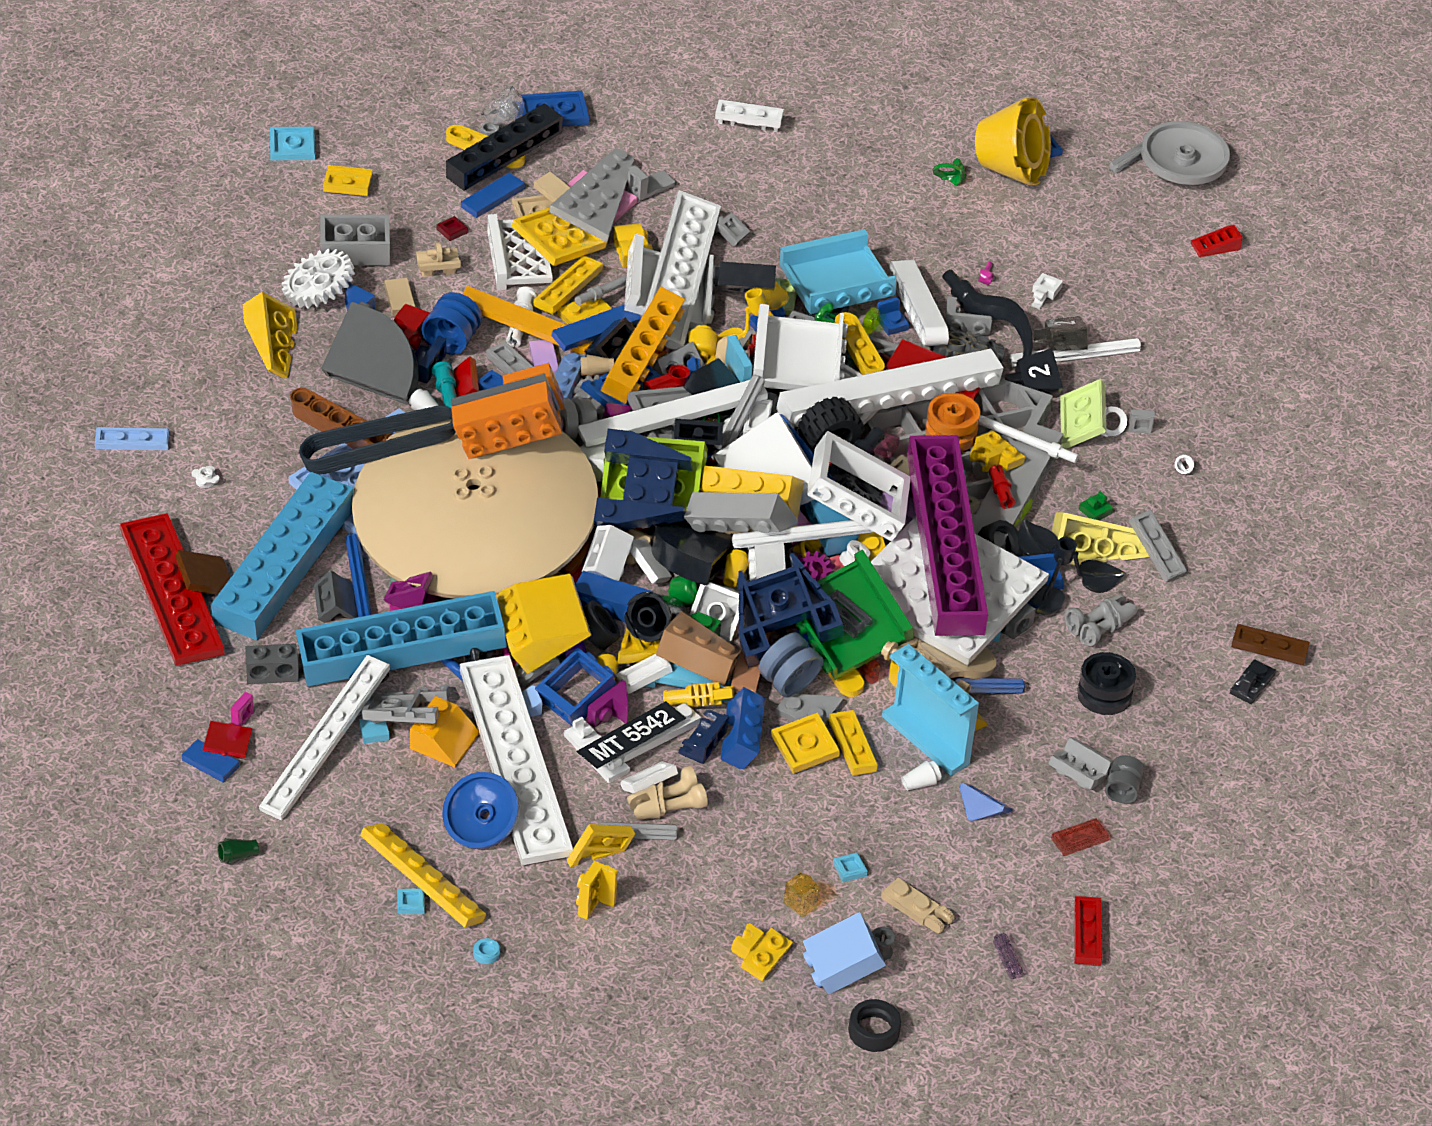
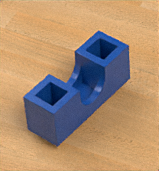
M745 687L727 703L726 715L729 716L728 724L732 725L733 728L723 740L721 760L738 769H744L759 754L765 697Z

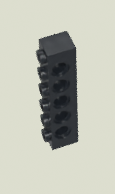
M545 103L446 160V178L463 191L467 190L562 133L563 116Z

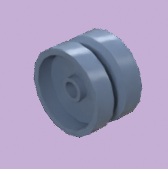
M795 632L782 637L773 644L764 654L758 669L759 673L767 681L773 682L774 688L783 697H790L801 692L816 678L824 662L823 657L815 649L809 648L808 642L799 633Z

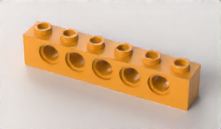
M660 286L608 373L601 388L603 393L626 404L629 392L639 391L641 385L638 382L645 381L650 371L647 368L648 365L653 367L659 356L656 353L657 350L662 352L668 340L665 336L670 337L676 327L674 321L679 322L684 314L685 309L682 308L685 301L684 298Z

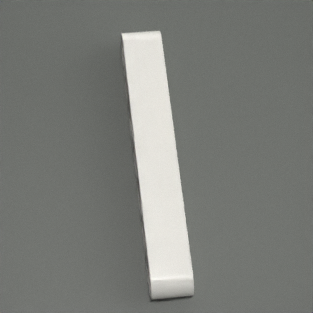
M891 261L890 276L897 277L896 291L923 346L947 345L949 340L947 325L915 261Z

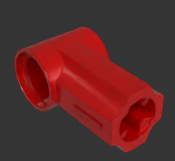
M673 365L670 367L668 374L643 382V390L684 387L690 377V370L684 365Z

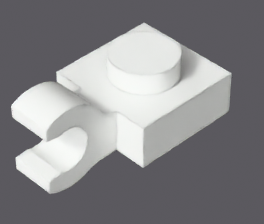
M1042 273L1033 285L1032 292H1034L1033 297L1035 300L1031 307L1040 310L1046 297L1053 300L1061 290L1063 281Z

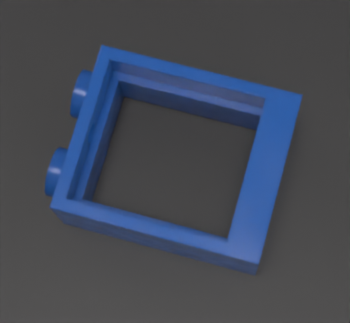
M577 648L535 687V690L538 692L544 705L573 727L572 723L574 720L580 717L584 719L587 717L588 706L616 685L614 680L615 674L609 667H602L598 664V661L591 653H584ZM581 669H584L600 683L574 707L556 692Z

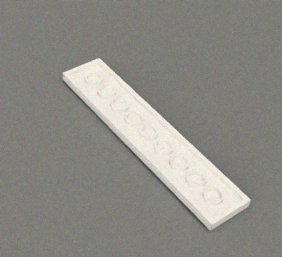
M680 190L674 202L644 309L645 313L660 286L685 299L682 308L685 309L683 316L679 322L674 321L676 327L670 337L665 336L668 339L665 346L674 350L681 348L685 343L721 208L718 204Z
M510 656L461 663L460 673L492 773L506 779L518 796L519 815L511 833L521 865L569 857L573 847Z

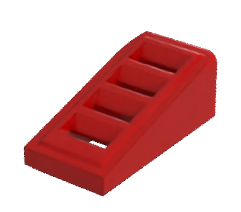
M1229 225L1191 240V245L1199 258L1239 251L1242 244V235L1235 225Z

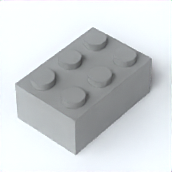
M320 215L321 253L323 254L327 249L330 252L337 249L338 252L343 251L345 255H348L353 265H390L389 215Z

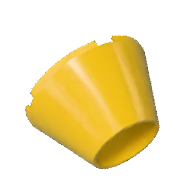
M1025 97L980 120L975 133L976 155L983 167L1030 186L1040 184L1041 182L1038 181L1040 175H1046L1051 151L1050 128L1045 126L1043 118L1046 112L1042 103L1036 97Z

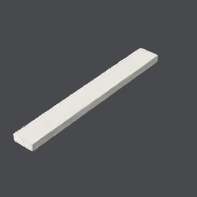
M750 380L579 425L578 432L587 448L605 443L608 428L633 431L639 434L672 425L675 418L691 420L736 408ZM764 385L755 402L768 399V393Z
M369 655L365 657L259 805L260 811L279 820H283L389 672V664Z

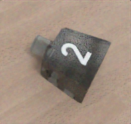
M1080 316L1045 320V329H1033L1032 331L1033 343H1046L1049 349L1053 348V351L1088 350L1087 326Z

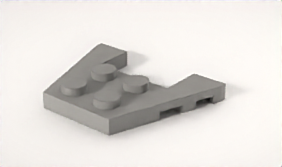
M441 685L440 691H428L427 687L419 688L415 694H403V691L372 695L362 709L363 720H370L373 723L383 721L436 723L439 718L438 707L418 706L420 702H431L435 696L448 700L450 686Z

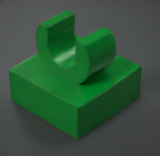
M1101 491L1079 504V510L1090 519L1101 520L1113 513V507L1107 502V496Z

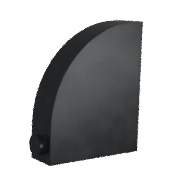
M687 521L656 524L654 526L651 551L654 558L669 571L685 579L707 586L725 568L726 556L737 548L733 547L732 533L727 534L726 532L718 531L698 532Z

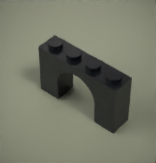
M720 261L719 267H715L713 284L717 286V292L745 294L752 288L774 291L776 265Z

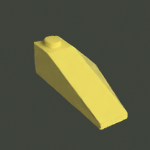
M1064 512L1055 513L1052 532L1057 536L1058 540L1061 537H1070L1076 541V551L1079 552V564L1086 560L1106 562L1109 559L1119 558L1121 560L1149 557L1133 528ZM1074 559L1069 564L1075 565Z

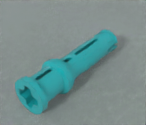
M442 361L432 367V374L436 377L435 386L442 394L444 406L452 409L451 399L457 397L455 392L457 382L452 376L453 367L451 363Z

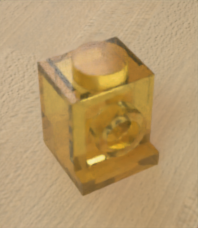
M799 872L785 883L783 903L803 918L821 904V901L818 899L819 886L810 875ZM798 897L801 898L800 903L797 902L795 899H797Z

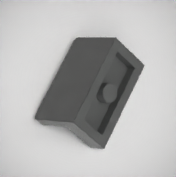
M329 571L314 583L318 620L327 623L339 613L349 619L357 618L351 582L335 572Z

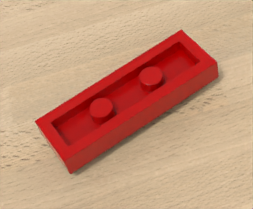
M1075 896L1074 964L1101 966V898Z

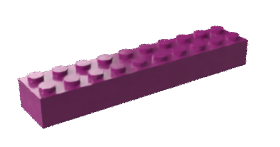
M958 435L910 436L907 460L935 636L985 635L988 610Z

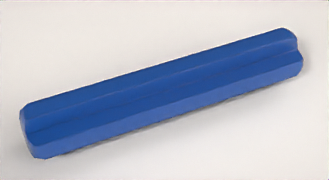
M1021 678L954 679L956 683L963 680L970 684L971 690L969 693H1023L1025 688L1024 680Z

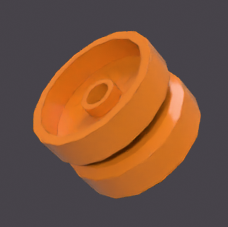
M945 393L935 397L929 403L925 435H958L961 452L970 449L974 445L978 433L981 412L978 404L972 398L958 393Z

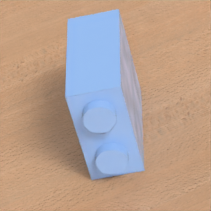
M860 912L803 941L806 952L803 953L809 967L813 966L815 972L811 973L813 980L818 988L823 986L828 994L886 966L870 926Z

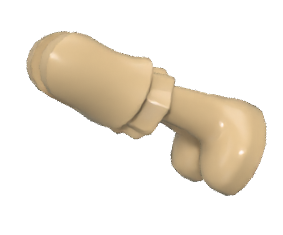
M691 765L685 766L681 770L680 781L663 787L661 781L657 786L652 784L650 787L637 791L627 797V802L630 808L634 809L633 813L637 820L660 819V816H664L666 811L684 808H704L708 805L706 791L702 784H697V777Z

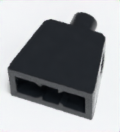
M717 358L695 370L683 388L690 394L696 395L740 382L727 366Z

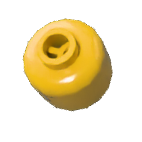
M698 325L689 331L687 343L693 341L703 362L716 354L718 336L711 327Z

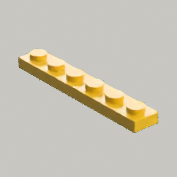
M381 822L363 827L360 836L464 928L480 924L484 921L486 913L474 901L466 897L457 886L450 883L440 871L434 869L425 861L424 857L410 848L387 825Z

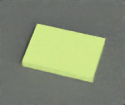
M1102 379L1060 396L1061 433H1063L1062 446L1065 449L1107 432L1105 383Z

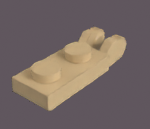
M900 878L894 880L881 893L883 900L922 926L925 925L938 934L944 930V923L942 921L946 924H951L955 919L952 911L943 905L939 906L938 903Z

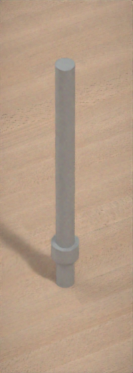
M627 275L602 286L596 285L589 288L586 293L575 297L576 304L581 305L588 301L594 302L601 299L604 294L626 285Z

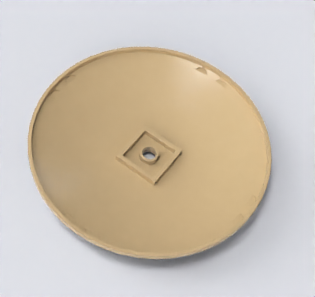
M451 419L397 431L386 440L448 424L451 422ZM564 432L557 436L468 459L462 447V439L459 440L455 433L444 442L365 463L354 487L352 514L354 527L363 549L371 560L393 579L405 581L409 577L431 571L433 578L427 594L454 599L495 591V594L498 595L500 591L509 588L515 583L549 578L572 560L585 544L593 529L598 488L595 474L586 455ZM471 485L479 486V488L476 490L468 489V487ZM411 583L414 587L421 586V584Z

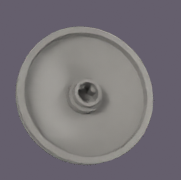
M1174 121L1157 125L1147 132L1143 139L1141 155L1146 166L1156 175L1179 184L1197 185L1214 181L1226 171L1230 151L1224 139L1215 131L1192 122Z

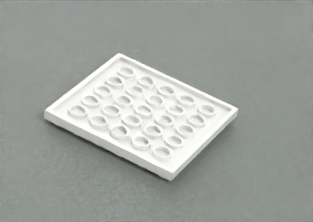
M915 516L871 563L912 625L913 635L968 666L1048 581L1049 574L975 534L988 610L985 635L935 636L918 524Z

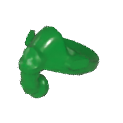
M958 158L954 159L953 164L941 163L933 168L934 175L942 180H950L955 186L960 185L966 178L964 166ZM945 167H947V168H953V169H955V170H953V171H942V170H940L939 168H945Z
M832 303L823 305L818 313L815 314L814 321L835 323L834 319L837 315L830 313L833 310Z

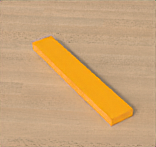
M466 286L463 295L468 296L477 304L482 316L558 345L551 336L552 331L566 326V324L470 286ZM592 342L583 344L570 350L579 354H585L584 350Z

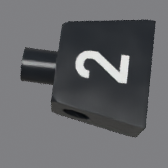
M1053 348L1017 360L1015 373L1005 374L1004 376L1007 381L1052 395V398L1060 397L1063 389Z

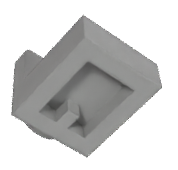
M731 212L725 218L720 216L717 219L713 237L719 232L734 247L749 234L750 230Z

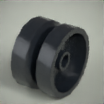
M1099 652L1090 655L1084 660L1080 671L1077 694L1081 704L1091 712L1101 715H1115L1123 712L1129 707L1133 696L1136 680L1134 666L1125 657L1112 652Z

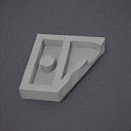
M794 694L790 697H784L776 708L775 714L793 722L818 712L826 726L829 723V714L838 711L843 704V698L838 696Z

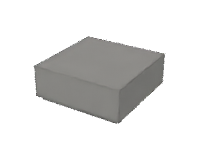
M1131 410L1128 423L1129 432L1152 433L1155 412L1150 410Z

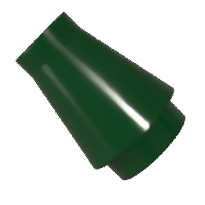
M225 838L224 841L218 842V857L221 863L227 862V864H232L250 856L258 855V842L256 839Z

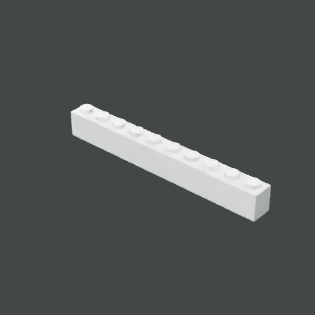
M992 349L780 392L776 410L779 414H783L793 428H795L802 421L801 417L803 414H806V410L814 406V403L821 402L825 398H845L846 401L848 400L857 414L868 413L913 402L930 400L945 393H955L964 390L972 391L977 387L985 388L999 385L1003 366Z

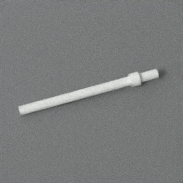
M980 415L979 425L1046 451L1049 456L1056 459L1060 457L1076 463L1079 458L1078 454L1064 449L1058 443L1052 442L1051 444Z

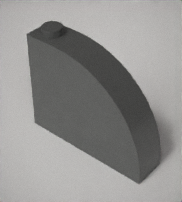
M351 302L321 367L322 371L326 376L411 406L409 399L417 390L419 370L417 358L410 342L398 325L389 317L374 310L367 303L360 302V304Z

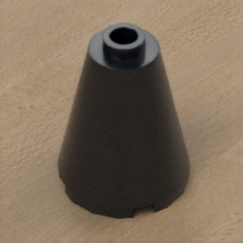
M642 592L629 600L624 619L626 627L632 636L644 640V642H653L662 638L665 628L680 611L685 612L683 603L678 598L653 592Z

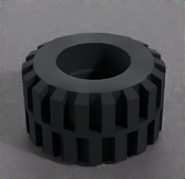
M842 397L825 398L821 402L814 403L815 405L809 407L806 410V414L802 415V421L798 424L800 437L813 453L815 447L827 431L853 445L856 440L863 438L862 433L865 429L862 420L851 403Z

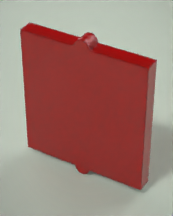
M210 720L203 751L221 754L222 756L228 755L245 758L252 728L234 725V723L227 724Z

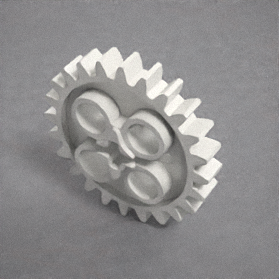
M327 249L322 254L319 250L315 256L310 253L308 259L301 258L302 263H294L295 269H288L289 275L283 277L285 281L282 282V291L288 302H291L293 306L298 304L299 308H302L306 305L308 309L312 304H315L318 307L322 301L324 304H327L329 298L335 300V294H343L341 289L348 288L347 282L353 281L352 275L355 274L353 270L355 267L349 256L345 255L343 251L338 252L335 249L330 252Z

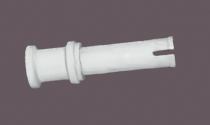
M520 287L516 294L518 299L514 304L533 311L532 304L534 303V298L537 297L536 291L530 287ZM510 327L506 342L513 347L516 343V347H519L523 331Z

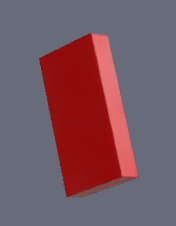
M471 356L454 369V378L457 382L455 388L457 397L479 391L476 360Z

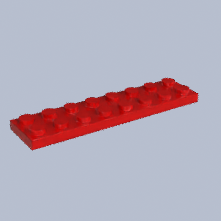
M168 513L120 523V531L175 666L224 655V646L201 592L187 590L175 557L178 550H183Z

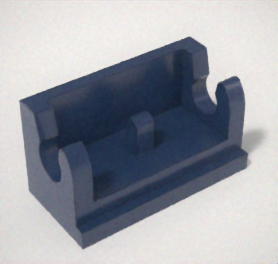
M706 710L703 714L714 721L702 718L689 739L683 740V747H680L678 754L704 764L727 733L728 715Z

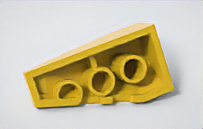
M261 292L242 304L244 324L267 370L282 378H287L291 364V356L288 351L289 348L292 349L294 347L291 335L297 332L295 308Z

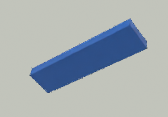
M625 304L557 328L552 331L551 336L563 351H567L596 340L616 320L626 317L635 326L638 325L641 317L639 314L625 311Z

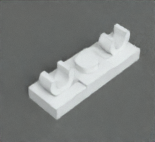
M719 99L715 119H719V124H722L723 120L731 121V126H734L735 122L745 125H761L762 130H766V126L774 127V132H777L781 126L784 109Z
M583 717L574 720L572 723L573 727L564 731V737L577 750L601 738L584 721ZM620 757L598 769L594 767L608 783L630 773V767L623 763Z

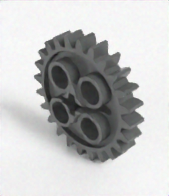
M950 330L948 332L949 340L947 345L929 346L931 351L945 357L992 349L1001 364L1005 354L1004 347L1001 346V343H996L995 339H989V336H980V333L972 334L971 331L964 333L962 330H959V332Z

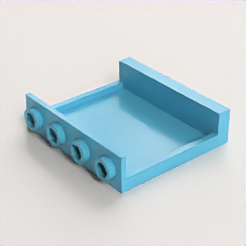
M865 229L780 247V267L810 314L818 313L820 308L826 303H832L833 309L895 296L897 277L887 276L868 247V233Z
M908 643L890 654L889 658L899 665L894 704L882 711V717L946 773L952 776L970 765L979 703Z

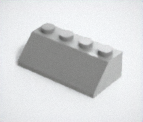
M692 492L684 516L691 527L698 532H781L798 523V519L778 493Z

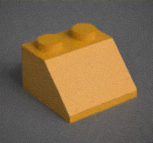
M435 696L427 707H438L439 718L436 723H414L410 728V749L456 767L480 733L458 705Z

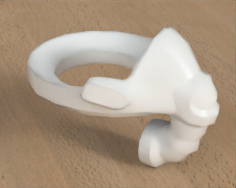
M1113 406L1106 407V415L1110 412L1117 413L1120 417V424L1115 430H1108L1106 428L1107 432L1102 433V436H1116L1124 431L1127 426V417L1122 409Z

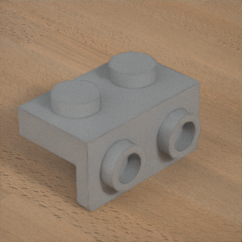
M1074 737L1069 738L1064 750L1052 755L1049 761V765L1054 767L1057 773L1069 776L1077 781L1080 787L1090 790L1105 782L1113 763L1111 759Z

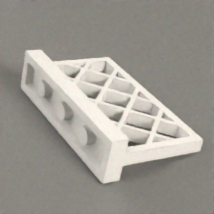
M488 214L487 233L497 290H506L507 285L552 283L553 277L550 262L525 239L522 240L516 237L519 233L515 229L511 233L503 230V228H512L513 220H498L497 214ZM512 241L517 245L512 248L506 244ZM525 248L530 252L525 255L519 252V250ZM537 255L543 259L537 262L532 257ZM515 256L520 260L515 263L509 260V258ZM527 263L533 267L527 270L522 265ZM540 270L546 273V275H536L535 272ZM514 271L523 274L521 276H511Z

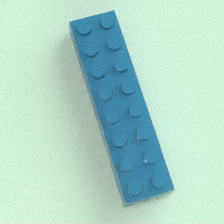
M310 472L211 603L214 624L257 641L352 513L354 487Z
M495 591L296 630L307 687L349 679L350 675L357 670L367 655L389 664L390 670L470 655L472 648H478L480 652L507 647L504 624Z

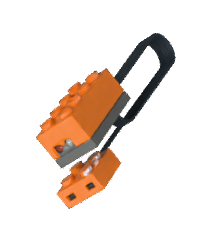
M546 363L502 375L503 385L451 399L452 409L444 405L433 406L315 433L302 442L299 454L309 472L321 475L438 444L450 439L456 433L459 440L462 439V447L468 459L562 434L560 410L565 409L564 398L550 364ZM451 419V422L448 424L319 459H310L315 452L326 447Z

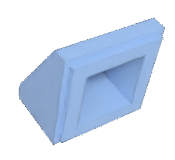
M532 685L522 691L530 717L542 714V700L535 690V685Z

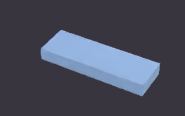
M96 427L95 449L168 450V428Z

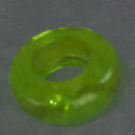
M876 307L870 308L865 315L862 326L867 334L874 332L878 326L880 311Z

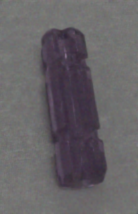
M996 934L993 943L995 948L999 950L997 952L1004 968L1007 969L1008 977L1011 980L1021 978L1023 969L1018 962L1019 960L1012 945L1009 943L1010 940L1007 934Z

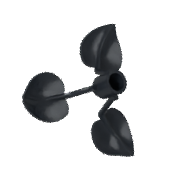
M1026 519L1021 523L1018 532V545L1021 551L1027 556L1054 553V559L1057 562L1049 585L1045 583L1027 602L1036 609V614L1051 615L1062 608L1065 600L1064 593L1057 588H1053L1061 565H1067L1073 559L1077 575L1083 577V586L1092 592H1108L1123 578L1124 571L1101 561L1086 560L1079 564V552L1076 551L1077 543L1074 539L1061 537L1058 540L1057 536L1045 527L1035 525Z

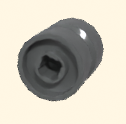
M1122 755L1113 760L1105 786L1106 796L1110 800L1130 804L1137 799L1145 770L1140 760L1128 755Z

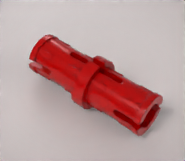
M996 465L989 469V475L993 482V492L997 494L1000 506L1006 509V502L1008 509H1010L1016 503L1011 492V482L1006 478L1003 466L998 465V472Z

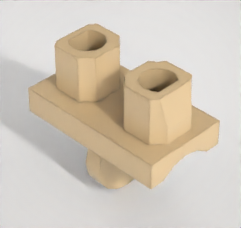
M435 242V249L416 252L419 271L423 277L434 275L435 270H443V273L446 275L455 274L456 269L461 268L457 248H441V243Z

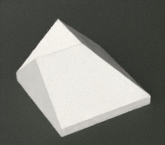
M709 582L707 586L700 584L690 615L701 612L721 620L720 637L731 644L739 633V592Z

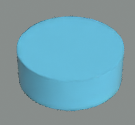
M490 938L480 939L474 944L473 956L479 963L492 964L500 957V945L497 941Z

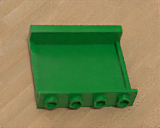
M863 549L854 554V562L817 581L823 591L835 602L843 623L844 636L821 643L811 618L796 623L799 632L802 635L806 633L809 638V647L815 649L823 657L824 663L822 668L826 674L831 673L834 680L881 656L882 648L888 641L891 643L896 642L900 646L914 638L912 625Z

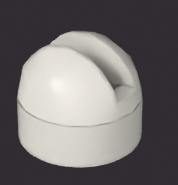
M1187 454L1178 456L1175 461V468L1181 474L1191 472L1194 467L1193 458ZM1180 459H1185L1189 465L1188 469L1185 468Z

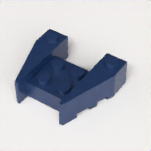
M608 428L604 449L606 462L628 464L623 500L597 497L594 514L595 529L597 526L612 525L624 532H628L630 529L640 527L644 529L651 527V525L666 522L669 524L685 521L684 507L674 506L679 470H693L691 457L633 431Z
M794 553L790 554L792 567L746 582L742 570L738 571L739 640L748 668L760 664L764 654L770 649L765 633L811 618L821 643L844 636L843 623L835 602L823 591L816 579L812 578Z

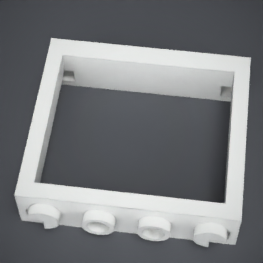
M827 431L815 447L807 495L886 539L893 541L905 525L910 476ZM829 462L893 496L892 511H887L827 478ZM816 488L818 489L817 491L821 493V495L814 493Z

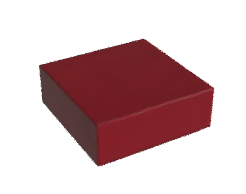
M455 216L436 224V230L449 241L468 233V227Z

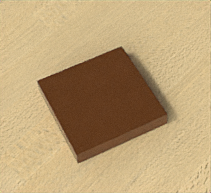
M178 550L175 555L187 590L218 595L230 580L223 557Z

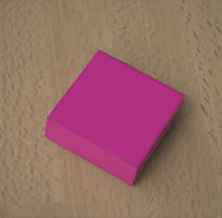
M244 692L231 706V723H234V725L242 726L254 713L252 694Z

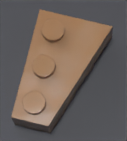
M680 611L665 628L656 656L714 682H720L721 685L725 686L733 675L741 651Z

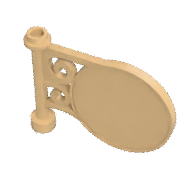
M917 637L900 646L896 642L891 643L888 641L881 651L884 659L889 661L891 659L889 658L890 654L909 643L950 679L953 677L986 678L992 675L996 667V658L987 647L967 666ZM963 680L956 683L969 694L971 690L970 684Z

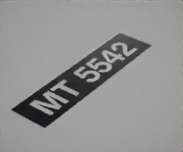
M665 701L576 752L598 769L680 723L686 717Z

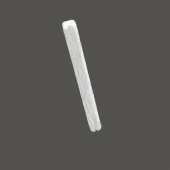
M1134 338L1078 345L1080 350H1072L1071 347H1064L1065 350L1054 348L1053 352L1056 362L1139 352L1141 342L1139 339ZM1044 350L1032 351V354H1035V353H1038V352H1041V351H1044ZM1023 352L1013 353L1008 356L1010 367L1016 366L1017 360L1022 358Z
M854 520L790 527L781 532L761 533L754 531L733 534L732 543L734 548H744L755 545L871 533L874 531Z

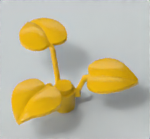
M776 281L774 291L762 290L761 288L748 290L745 293V299L748 307L745 308V330L741 328L727 329L718 335V341L723 337L736 335L739 340L741 337L744 338L750 330V313L758 316L760 304L769 305L768 316H773L770 310H777L784 306L789 300L788 292Z

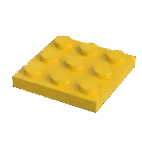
M550 207L513 219L511 227L553 266L605 249L607 242L550 213Z

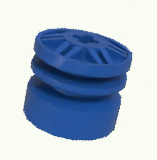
M449 292L443 294L423 322L421 329L423 337L430 346H432L438 336L446 338V354H459L466 348L472 336L480 327L482 322L481 310L472 299L461 293Z

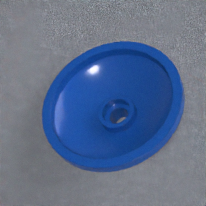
M477 772L467 775L450 789L445 798L442 810L444 826L448 834L464 847L471 849L492 847L503 841L513 830L519 815V800L511 784L497 774ZM486 812H490L489 817L487 819H483V815Z

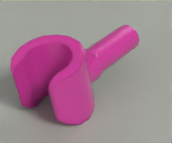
M987 262L985 269L980 270L979 282L986 285L992 282L994 273L990 272L992 262Z

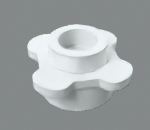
M206 466L192 471V477L196 478V485L201 488H209L219 482V476L215 474L213 466Z

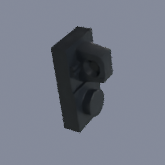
M1254 659L1232 686L1229 694L1252 705L1275 676L1276 669Z

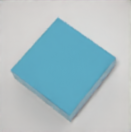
M359 719V727L364 744L389 740L386 721L373 723L370 720Z
M858 852L833 858V865L842 882L867 877L868 871Z
M397 889L398 914H424V891L421 889Z

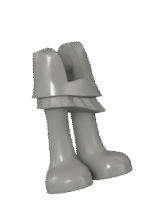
M1118 594L1111 598L1103 599V601L1098 603L1096 609L1085 615L1078 608H1070L1065 612L1064 619L1069 631L1075 637L1080 635V641L1083 644L1093 646L1099 642L1103 633L1108 630L1113 633L1115 629L1118 630L1122 624L1135 616L1138 608L1132 602L1125 604L1126 597L1123 594Z

